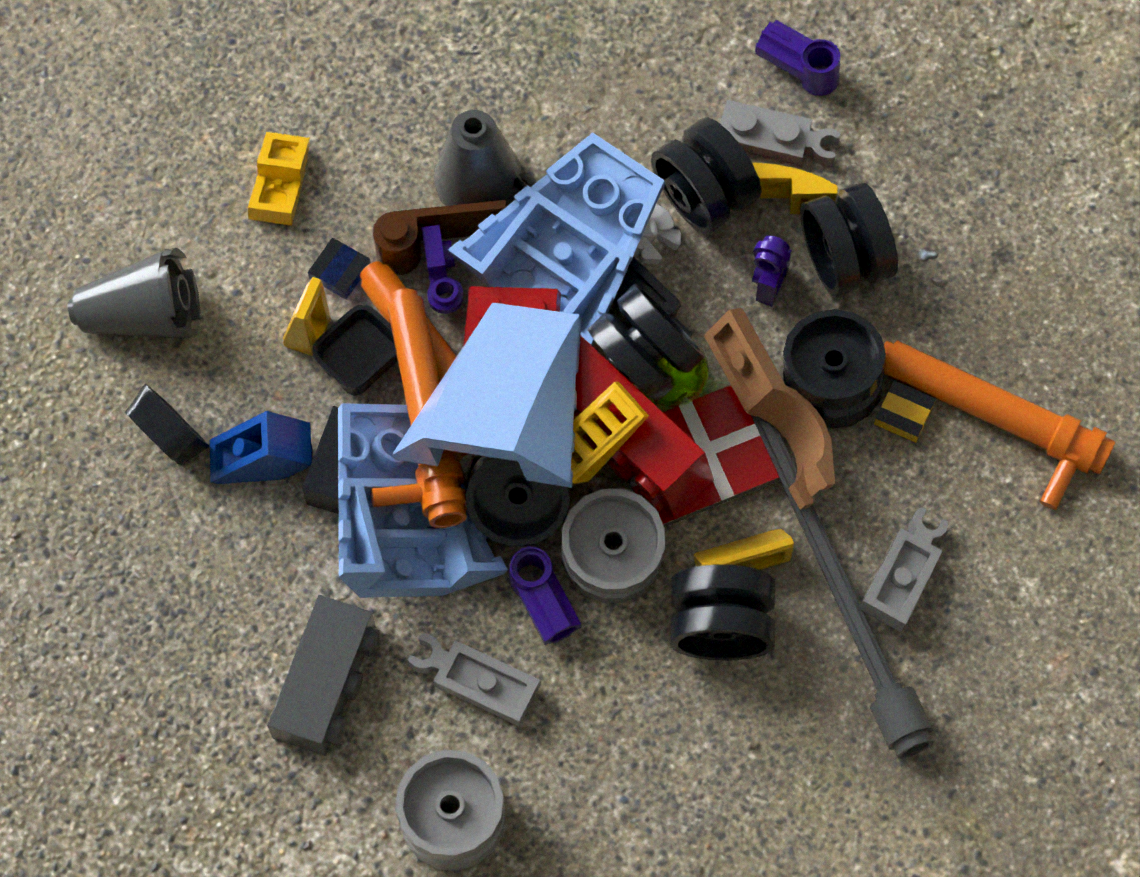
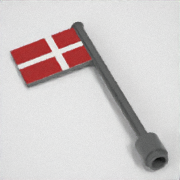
M731 385L664 411L663 413L705 451L714 481L676 517H673L665 509L658 513L664 528L780 481L877 689L875 693L877 700L870 705V709L888 748L895 750L898 758H906L930 747L934 742L930 735L933 728L913 687L903 688L901 683L895 682L863 611L859 609V602L813 504L807 509L800 510L788 489L795 482L797 470L779 431L762 418L747 414ZM631 478L629 483L633 492L640 495L639 493L642 490Z

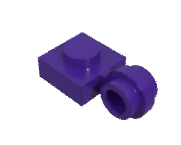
M440 225L422 227L430 286L427 291L428 303L438 313H453L461 307L464 293L458 281L447 277L446 268L455 267L454 257L448 251L452 246L451 240L442 241ZM444 293L452 294L448 298L439 297L441 294Z
M765 236L763 241L757 242L753 250L756 268L753 273L752 282L758 284L756 301L773 307L789 270L792 251L789 249V244L779 237Z

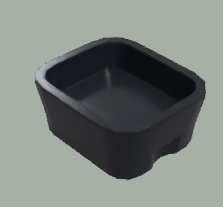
M357 305L350 309L324 332L312 346L313 357L317 363L347 393L353 396L364 393L398 361L391 324L368 305Z
M146 383L125 411L130 419L171 460L180 466L210 447L176 410Z

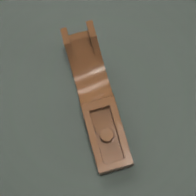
M743 308L729 309L704 334V337L746 413L758 416L773 425L789 443L795 454L798 470L795 482L788 489L799 509H807L813 504L814 495L820 490H827L835 485L832 440L825 421L806 398L795 389L784 384Z

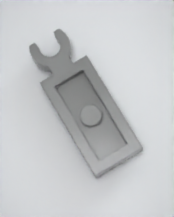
M731 100L726 101L720 122L733 135L746 153L801 165L804 155L812 156L813 160L822 166H833L835 153L826 151L821 146L823 144L838 146L841 135L840 132L831 128L821 129L818 132L810 131L812 119Z
M923 507L919 508L909 521L908 531L901 528L895 536L859 607L863 612L899 632L906 625L942 553V550L933 545L942 538L948 528V521L942 519L935 530L927 529L922 523V518L926 512V509Z
M425 633L420 635V644L431 649L432 654L425 660L410 655L407 660L411 669L422 674L436 672L437 675L433 681L434 687L520 727L541 686L539 679L456 640L448 652L441 649L439 641L434 636Z

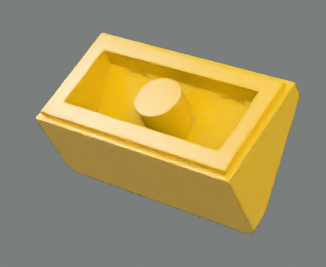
M775 529L696 552L693 559L696 566L714 564L739 565L761 570L790 561L794 542L792 537L784 530Z

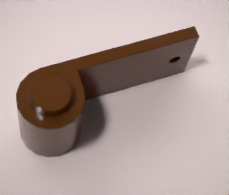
M506 200L385 213L377 219L373 226L372 234L377 260L384 265L391 266L397 275L408 274L418 266L421 259L420 241H424L422 227L440 225L442 239L468 237L479 229L478 225L491 214L495 216L506 207Z

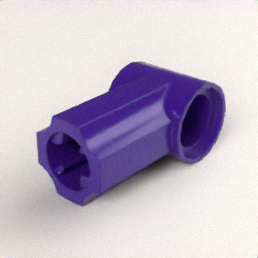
M778 20L769 22L761 32L759 41L755 46L756 55L800 79L803 88L812 95L825 96L837 88L840 80V51L834 43L825 39L813 41ZM824 66L827 68L823 70H818L813 67Z
M529 546L517 551L510 562V585L515 594L520 597L544 645L557 643L569 637L581 628V622L552 570L550 557L538 547ZM533 565L542 570L543 576L537 581L530 582L523 580L518 575V572L524 566Z

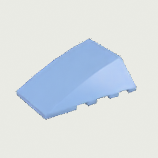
M591 133L546 170L547 174L531 187L528 185L514 196L515 200L497 215L491 214L478 225L479 229L465 241L459 240L448 251L488 287L558 289L561 293L560 312L579 314L581 318L580 335L594 346L595 340L587 329L604 313L609 312L664 188L665 181L596 134Z
M492 303L393 452V458L395 460L438 466L443 451L449 450L519 462L527 481L572 488L571 455L574 452L575 443L573 419L574 410H576L577 406L575 383L576 373L579 370L580 315Z
M342 403L338 407L339 578L360 598L443 596L504 575L508 571L501 556L494 557L486 541L488 537L477 530L467 510V518L464 522L448 528H435L429 524V519L423 515L420 502L382 507L372 506V488L417 483L415 471L418 468V463L395 460L392 456L411 427L406 405ZM462 483L461 488L466 490L464 484Z

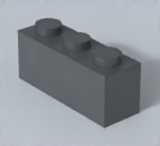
M318 594L267 724L273 739L324 756L327 755L331 743L336 745L339 743L346 725V717L342 716L348 699L353 701L356 699L363 680V673L359 672L364 656L371 657L379 639L380 630L375 629L376 625L371 611Z

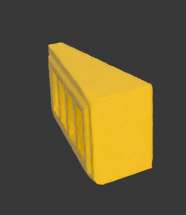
M312 277L311 281L307 284L283 336V345L285 347L313 356L312 346L326 332L331 320L321 279Z
M614 382L573 420L575 451L571 455L572 483L589 482L649 417L620 382ZM612 403L626 417L627 420L623 424L608 409ZM599 418L611 430L612 434L609 437L596 423ZM585 433L598 446L595 450L582 437Z

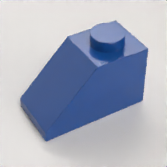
M265 411L209 440L210 482L215 484L283 480L310 467L312 463L313 448L311 444L310 422L270 411Z

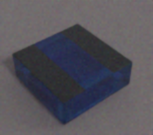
M332 237L309 269L308 276L309 279H312V277L321 279L323 287L347 300L361 280L360 274L362 270L371 264L370 258Z

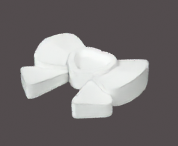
M656 204L634 255L639 256V261L644 264H659L662 256L651 244L655 238L673 250H677L681 244L680 230L672 229L674 222L670 213L659 204Z

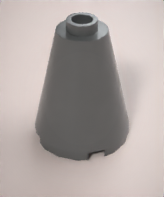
M468 110L459 114L451 125L435 166L434 184L439 199L445 206L506 200L507 207L515 200L514 196L519 191L514 186V180L518 177L522 181L520 177L522 169L517 156L492 117L480 110Z
M177 247L165 249L77 288L74 291L73 298L68 301V313L71 322L75 326L78 325L84 333L178 339L190 338L196 335L198 329L191 328L192 320L200 319V302L193 270H183L179 259L187 257Z

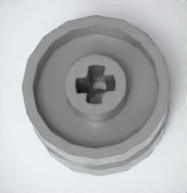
M601 489L584 496L570 509L562 527V565L569 581L584 596L602 603H623L642 595L656 581L663 564L665 528L657 510L643 496L626 489ZM611 541L613 546L620 543L621 547L617 550H610L605 546V543Z
M441 750L423 756L407 769L397 787L395 809L405 843L419 860L436 869L459 871L478 865L494 852L504 834L506 810L498 777L485 761L466 751ZM451 806L459 807L458 811L453 814L443 812V810L450 812Z

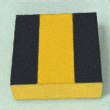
M894 380L875 418L874 425L916 443L932 411L936 398Z

